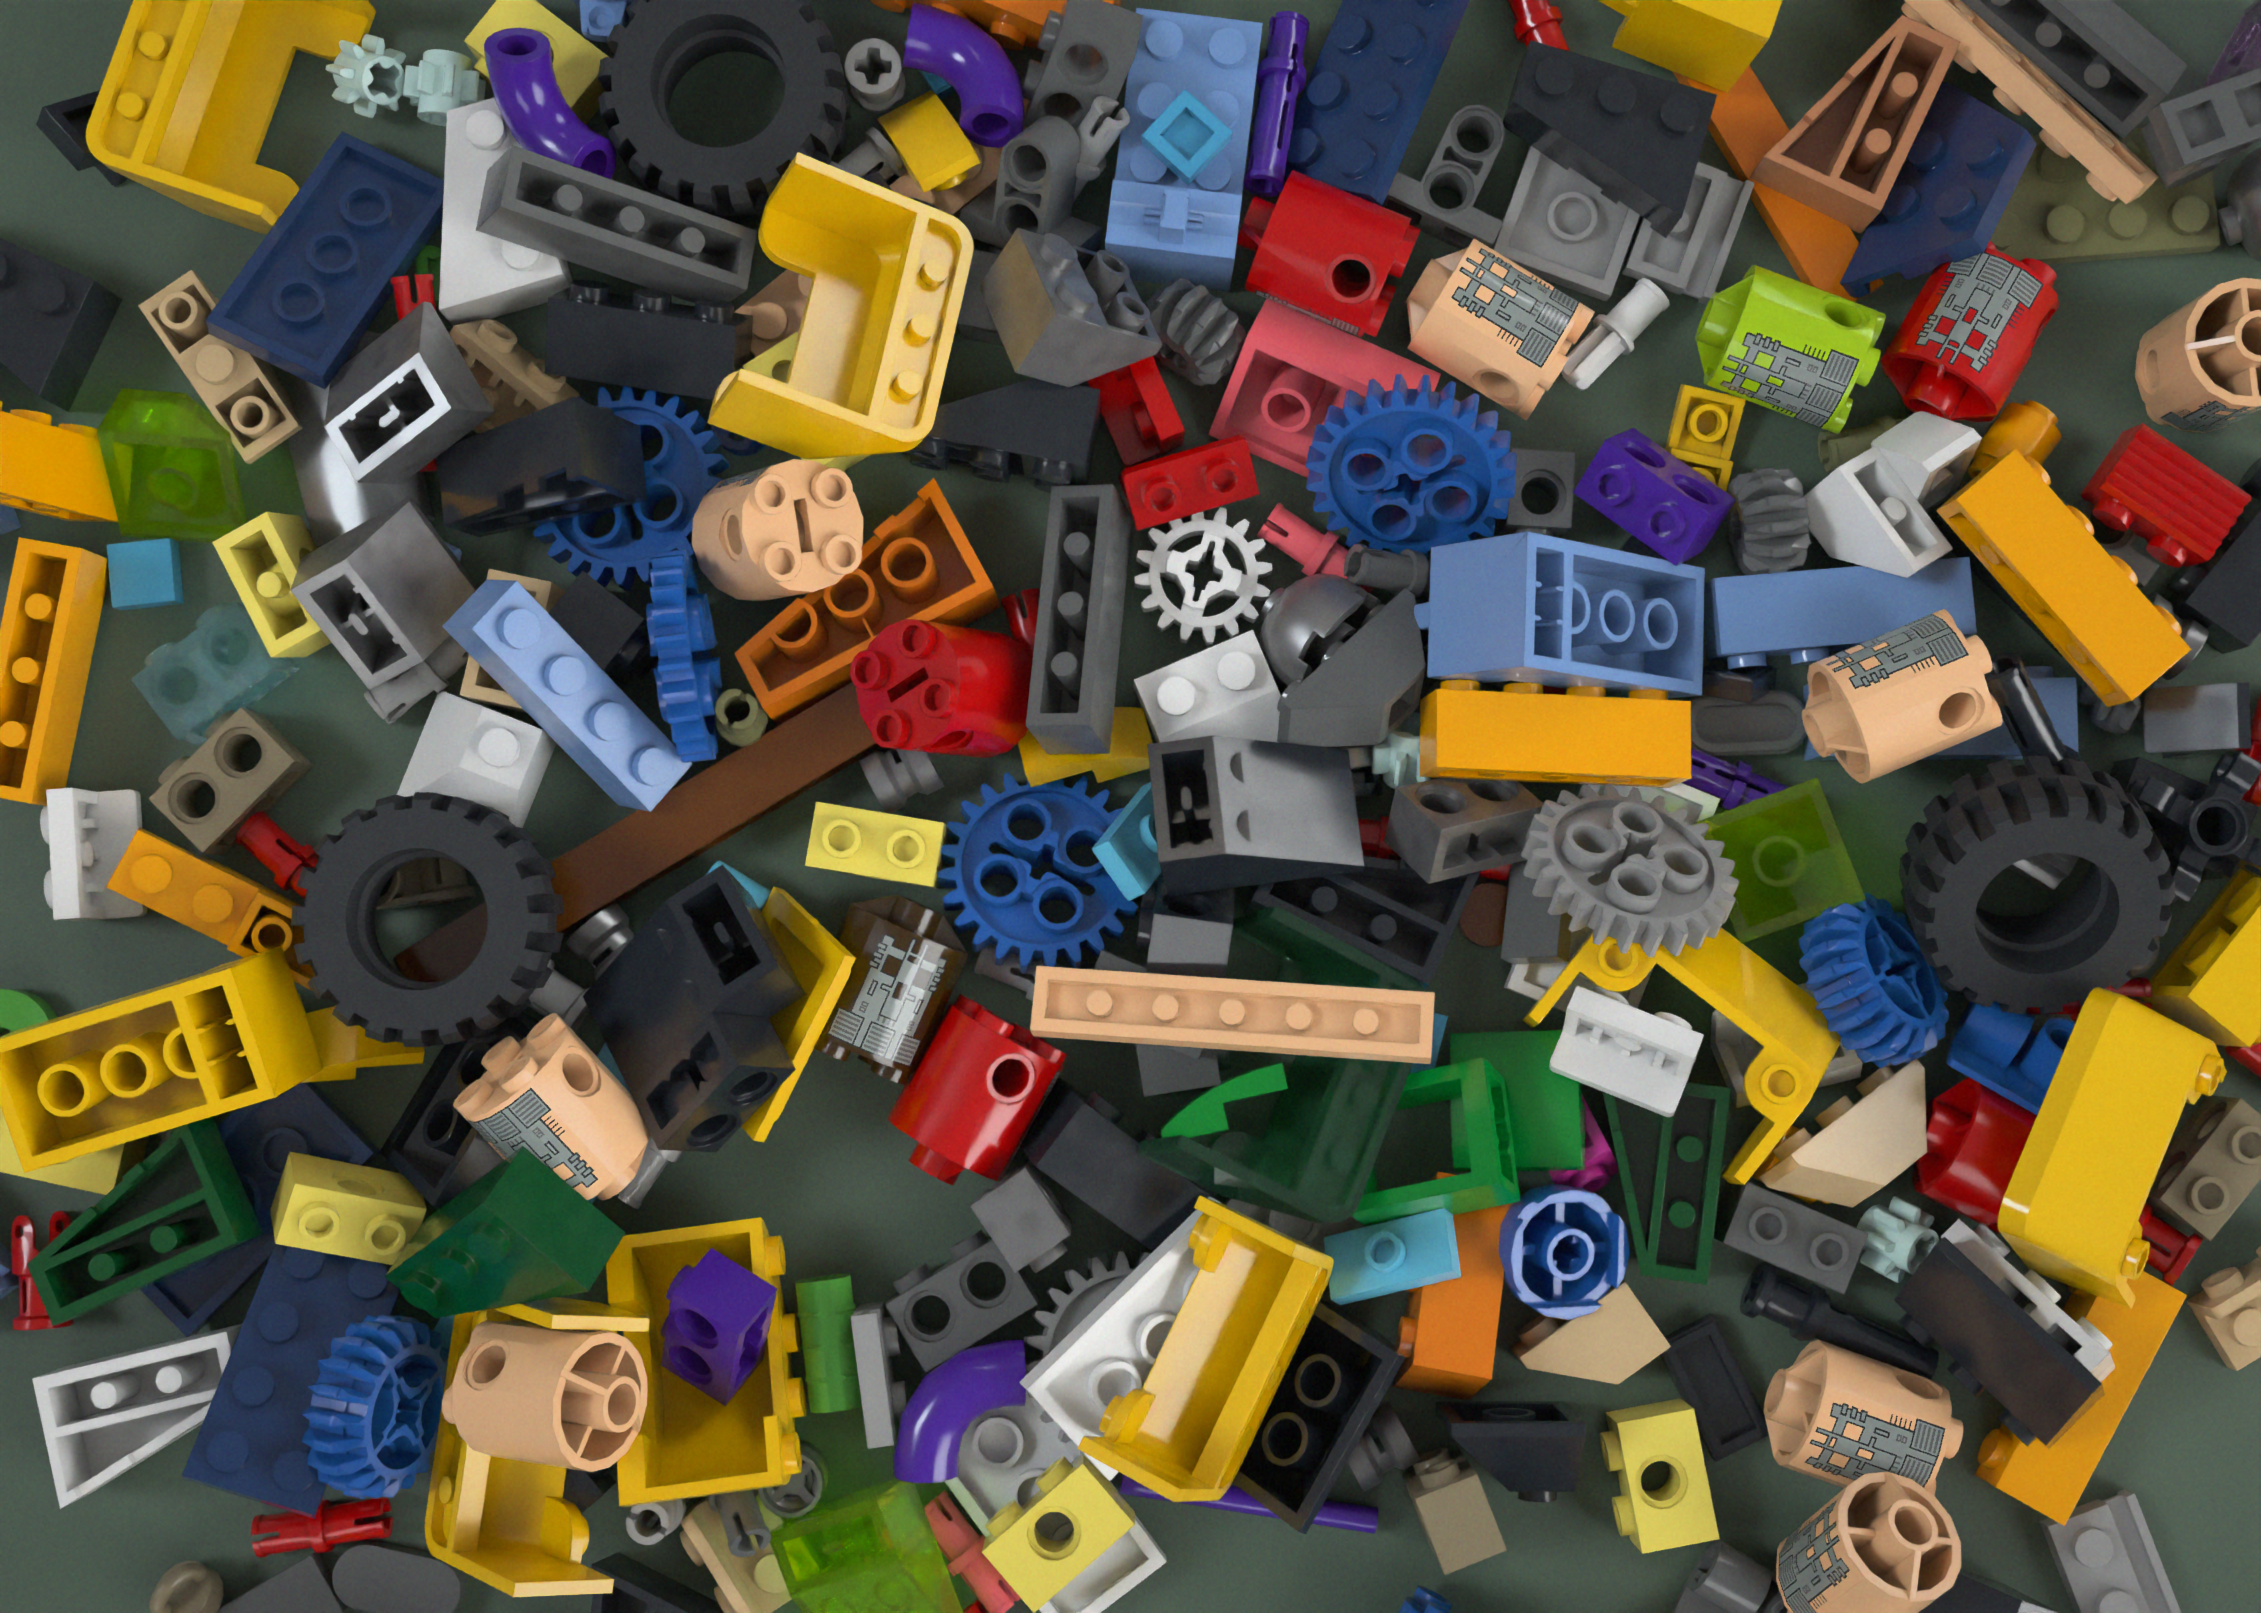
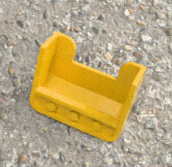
M133 0L86 128L88 148L93 156L109 169L202 214L267 235L300 190V187L286 174L255 164L296 50L335 61L341 52L339 46L341 40L362 47V39L370 31L376 10L368 0Z
M797 152L766 201L758 233L760 246L771 261L783 268L812 279L787 380L784 383L763 374L740 368L739 371L726 376L718 386L707 423L804 459L813 460L909 451L926 437L934 424L973 257L974 243L967 227L953 215Z

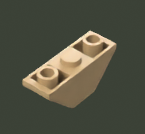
M190 270L138 305V307L243 460L250 465L303 429L292 406L293 403L287 389L268 362L209 334L205 320L219 300L193 270Z
M1918 1059L1911 1061L1896 1073L1889 1066L1879 1068L1856 1086L1863 1096L1858 1102L1853 1104L1845 1095L1814 1118L1822 1128L1814 1136H1811L1803 1127L1776 1147L1773 1153L1780 1162L1760 1177L1761 1180L1771 1189L1852 1208L1890 1183L1927 1153L1925 1068Z

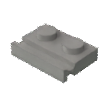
M1698 162L1682 218L1665 238L1650 228L1652 223L1642 217L1621 274L1637 280L1646 278L1661 289L1677 295L1683 293L1699 299V303L1707 305L1718 285L1755 183L1749 180L1744 182L1728 177L1727 172Z
M885 1301L860 1304L854 1311V1315H851V1324L867 1447L871 1449L892 1446L897 1438L901 1412L910 1400L906 1380L896 1382L892 1356L902 1355L901 1331L893 1317H887Z
M2123 1489L2118 1491L2116 1496L2103 1501L2097 1499L2078 1506L2072 1511L2065 1526L2051 1518L2039 1521L2074 1613H2181L2135 1493Z

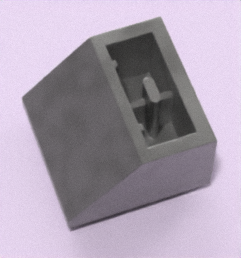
M1021 228L1016 229L979 285L981 294L1015 373L1065 387H1072L1156 355L1162 346V342L1150 320V312L1141 301L1129 276V268L1122 259L1109 251L1099 250L1098 252H1093L1071 245L1064 238L1056 234L1047 233L1043 236Z
M423 302L339 369L330 382L324 427L356 482L402 484L495 412L434 307L429 302Z
M410 496L304 555L290 590L366 687L371 690L421 663L450 636L442 626L478 589V586Z

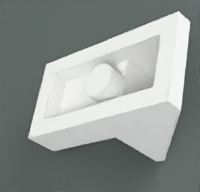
M1919 411L1874 439L1871 447H1878L1927 513L1956 493L1982 437L1974 428Z

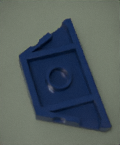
M1942 82L1882 210L1868 225L1840 281V284L1853 298H1860L1870 294L1871 281L1898 271L1906 280L1931 272L1940 264L1946 262L1956 263L1983 253L2037 145L2027 129L1953 84Z

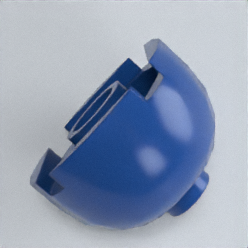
M1548 1184L1529 1189L1520 1196V1202L1510 1205L1500 1225L1498 1252L1504 1268L1503 1281L1516 1298L1545 1316L1570 1320L1592 1314L1602 1306L1597 1301L1606 1295L1611 1286L1616 1289L1619 1287L1625 1277L1630 1254L1627 1229L1620 1216L1612 1212L1609 1205L1604 1202V1199L1584 1188Z

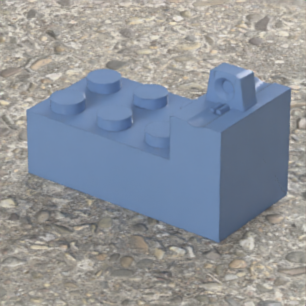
M1136 8V13L1143 15L1136 56L1127 78L1124 108L1130 116V122L1120 134L1115 180L1113 179L1105 251L1115 254L1125 262L1129 268L1131 280L1165 284L1167 281L1176 282L1179 278L1189 280L1196 287L1203 285L1206 289L1229 292L1235 260L1263 23ZM1184 89H1187L1233 131L1232 140L1189 186L1141 143V135Z
M1528 531L1431 547L1429 602L1414 606V616L1420 631H1429L1427 677L1441 680H1474L1480 682V684L1512 680L1563 689L1575 686H1595L1605 688L1606 695L1620 698H1629V692L1633 690L1667 691L1668 699L1701 696L1705 568L1682 563L1675 566L1668 560Z

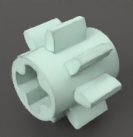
M370 34L364 35L362 47L341 40L339 42L341 52L336 57L334 64L326 65V70L333 74L334 81L338 86L333 92L332 97L347 104L354 102L355 113L369 118L374 117L377 104L393 111L399 110L397 100L403 94L405 72L400 64L406 58L405 53L391 48L384 50V39Z
M432 49L423 53V60H420L419 67L406 65L403 96L410 98V105L418 106L417 117L430 124L446 126L448 110L484 100L486 81L479 79L480 72L471 71L472 60L469 57L454 51Z
M1412 712L1379 745H1370L1373 757L1372 773L1383 774L1384 782L1393 789L1427 781L1431 778L1420 777V713Z
M1897 1196L1893 1197L1889 1208L1880 1204L1870 1207L1863 1214L1857 1225V1229L1869 1233L1863 1247L1865 1253L1862 1255L1860 1262L1875 1272L1897 1283H1901L1905 1271L1913 1275L1939 1242L1938 1234L1929 1229L1934 1221V1216Z

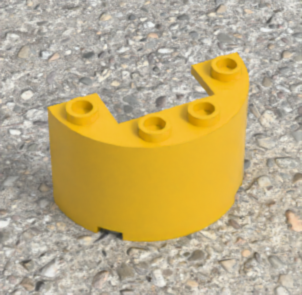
M762 1217L623 1236L606 1263L608 1304L650 1318L648 1332L623 1331L624 1337L631 1341L642 1357L647 1374V1406L639 1433L628 1452L617 1461L619 1506L621 1507L786 1485L790 1481L792 1474L801 1473V1448L798 1434L795 1432V1418L806 1416V1395L802 1377L793 1378L791 1353L801 1351L800 1326L797 1314H786L780 1281V1275H785L786 1272L781 1235L769 1236ZM711 1248L777 1288L763 1361L726 1406L661 1366L665 1338L661 1336L660 1332L670 1310L671 1302L666 1299L669 1286L684 1266L690 1265L694 1268Z

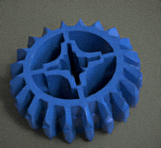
M1867 892L1859 896L1853 894L1845 899L1840 897L1824 905L1823 910L1815 913L1812 919L1803 924L1804 935L1799 938V947L1804 956L1799 960L1800 967L1808 975L1809 980L1805 983V987L1813 992L1817 1001L1815 1009L1822 1011L1826 1017L1828 1030L1830 1032L1836 1031L1840 1035L1842 1046L1846 1050L1855 1049L1857 1057L1862 1062L1872 1061L1879 1068H1883L1891 1064L1894 1066L1916 1060L1926 1055V1051L1936 1047L1937 1041L1945 1037L1944 1024L1949 1021V1012L1943 1003L1948 999V994L1940 986L1935 968L1927 964L1920 951L1914 931L1907 925L1905 914L1901 911L1894 912L1887 900L1884 898L1877 900V898Z
M381 1314L379 1316L367 1315L362 1323H350L345 1331V1337L332 1339L331 1356L329 1359L318 1360L320 1375L315 1385L308 1386L313 1393L311 1405L302 1413L304 1417L309 1419V1428L303 1435L302 1442L312 1447L308 1455L307 1465L318 1469V1481L329 1484L335 1490L343 1491V1495L360 1499H365L366 1496L376 1499L381 1497L394 1498L400 1489H411L415 1482L416 1473L427 1472L429 1468V1455L432 1451H435L449 1357V1349L442 1347L441 1333L431 1331L428 1328V1324L419 1323L415 1318Z

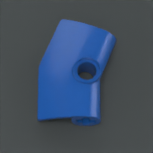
M1969 1001L1953 1031L1947 1052V1064L2038 1115L2075 1023L2064 1018L2055 1017L2048 1019L2037 1033L2031 1029L2035 1017L2027 1012L2026 1014L2002 1012L1999 1003L1996 1001L1992 1003L1991 1007H1983Z

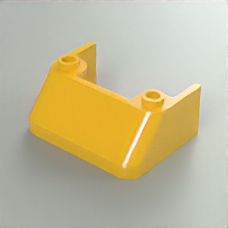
M1722 927L1714 939L1706 936L1701 948L1698 950L1685 943L1679 956H1673L1662 944H1659L1654 958L1648 957L1639 943H1632L1626 954L1621 953L1617 940L1609 936L1600 945H1596L1593 943V930L1522 1021L1531 1028L1537 1026L1579 973L1603 990L1623 992L1641 983L1656 963L1763 1045V1048L1752 1060L1745 1072L1743 1086L1747 1100L1755 1110L1764 1116V1119L1721 1172V1177L1728 1183L1745 1185L1810 1102L1839 1048L1840 1035L1836 1031L1830 1032L1828 1030V1021L1822 1011L1815 1009L1817 1001Z
M2095 987L2089 993L2014 1170L1999 1211V1232L2029 1270L2032 1269L2038 1274L2132 1309L2136 1296L2126 1282L2128 1278L2137 1280L2140 1277L2150 1251V1243L2141 1239L2142 1226L2138 1221L2185 1103L2195 1104L2201 1094L2212 1096L2218 1083L2223 1082L2227 1073L2224 1059L2221 1058L2214 1041L2125 995L2100 987Z
M1199 1195L1194 1208L1203 1212V1214L1195 1223L1188 1241V1247L1195 1250L1193 1264L1200 1269L1142 1389L1135 1388L1125 1397L1118 1394L1111 1400L1099 1426V1430L1105 1433L1104 1436H1083L1077 1448L1173 1502L1217 1501L1229 1489L1321 1299L1334 1264L1332 1257L1228 1206Z
M560 1297L454 1315L444 1393L453 1383L459 1359L470 1343L473 1330L483 1321L499 1322L513 1319L529 1321L550 1329L602 1330L617 1334V1331L648 1332L650 1318L600 1302ZM441 1405L425 1516V1538L430 1553L435 1558L512 1597L612 1593L614 1579L581 1564L582 1555L586 1551L589 1542V1526L578 1507L574 1503L563 1499L567 1468L493 1457L473 1451L459 1435L456 1424H451L444 1418Z

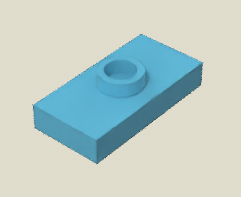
M1151 782L1143 785L1092 848L1095 856L1128 901L1145 894L1162 872L1158 858Z
M1445 1208L1324 1237L1325 1254L1334 1259L1332 1273L1329 1278L1330 1298L1338 1305L1461 1277L1453 1214Z

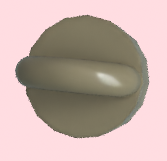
M184 1561L175 1564L165 1572L158 1582L149 1601L150 1613H216L220 1608L224 1595L223 1582L216 1571L198 1561Z

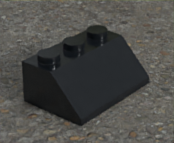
M525 1012L520 1013L517 1017L506 1019L500 1023L501 1028L484 1036L464 1040V1042L445 1044L380 1150V1153L436 1208L440 1209L504 1161L496 1150L453 1107V1103L466 1087L480 1079L487 1071L481 1064V1061L494 1045L508 1036H512L517 1042H520L540 1022Z
M1945 1236L1935 1245L1894 1299L1906 1312L1897 1322L1926 1350L1935 1342L1955 1359L1947 1370L1976 1398L1985 1389L2006 1408L1997 1418L2027 1447L2037 1438L2050 1449L2105 1394L2102 1383Z
M1320 1299L1232 1483L1295 1530L1306 1534L1402 1365L1405 1356L1388 1338L1341 1307Z

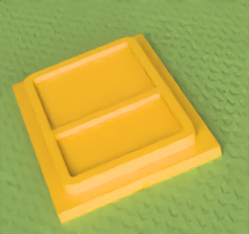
M773 887L761 913L806 995L769 1018L796 1070L741 1126L753 1141L763 1143L774 1122L780 1117L850 976L851 967L856 959L816 918L812 917L784 889Z

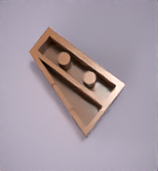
M1902 15L1846 72L1832 89L1804 115L1779 143L1775 144L1762 158L1749 178L1821 212L1861 234L1882 210L1960 45V41Z

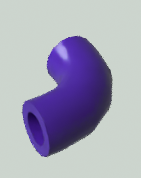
M913 2L902 67L921 70L938 76L954 87L961 99L960 128L964 135L974 143L985 147H1004L1011 139L1023 131L1025 118L1021 78L1004 49L994 38L969 19L930 5Z
M526 28L504 29L489 36L484 43V52L494 98L512 136L525 150L611 179L616 167L617 154L615 147L609 139L596 133L579 120L566 103L556 82L549 39L541 32Z
M1003 1340L961 1350L923 1378L901 1412L893 1454V1475L896 1479L912 1483H934L957 1477L959 1474V1451L962 1436L970 1423L989 1410L1010 1406H1025L1026 1390L1019 1383L1026 1376L1024 1340Z

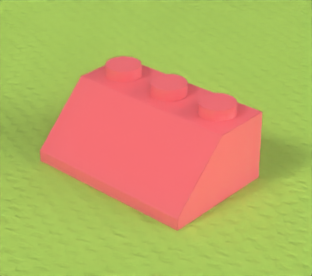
M1266 299L1248 332L1208 435L1219 440L1235 435H1243L1248 443L1251 454L1308 478L1309 469L1306 468L1309 446H1312L1316 424L1324 425L1327 408L1330 405L1343 409L1346 391L1350 389L1366 399L1368 384L1371 379H1375L1385 392L1393 389L1396 374H1402L1408 389H1417L1420 379L1425 374L1429 375L1431 391L1434 392L1441 373L1299 311ZM1367 453L1361 454V455H1363V456H1365V457H1370V458L1376 457L1375 455H1372V454H1367Z

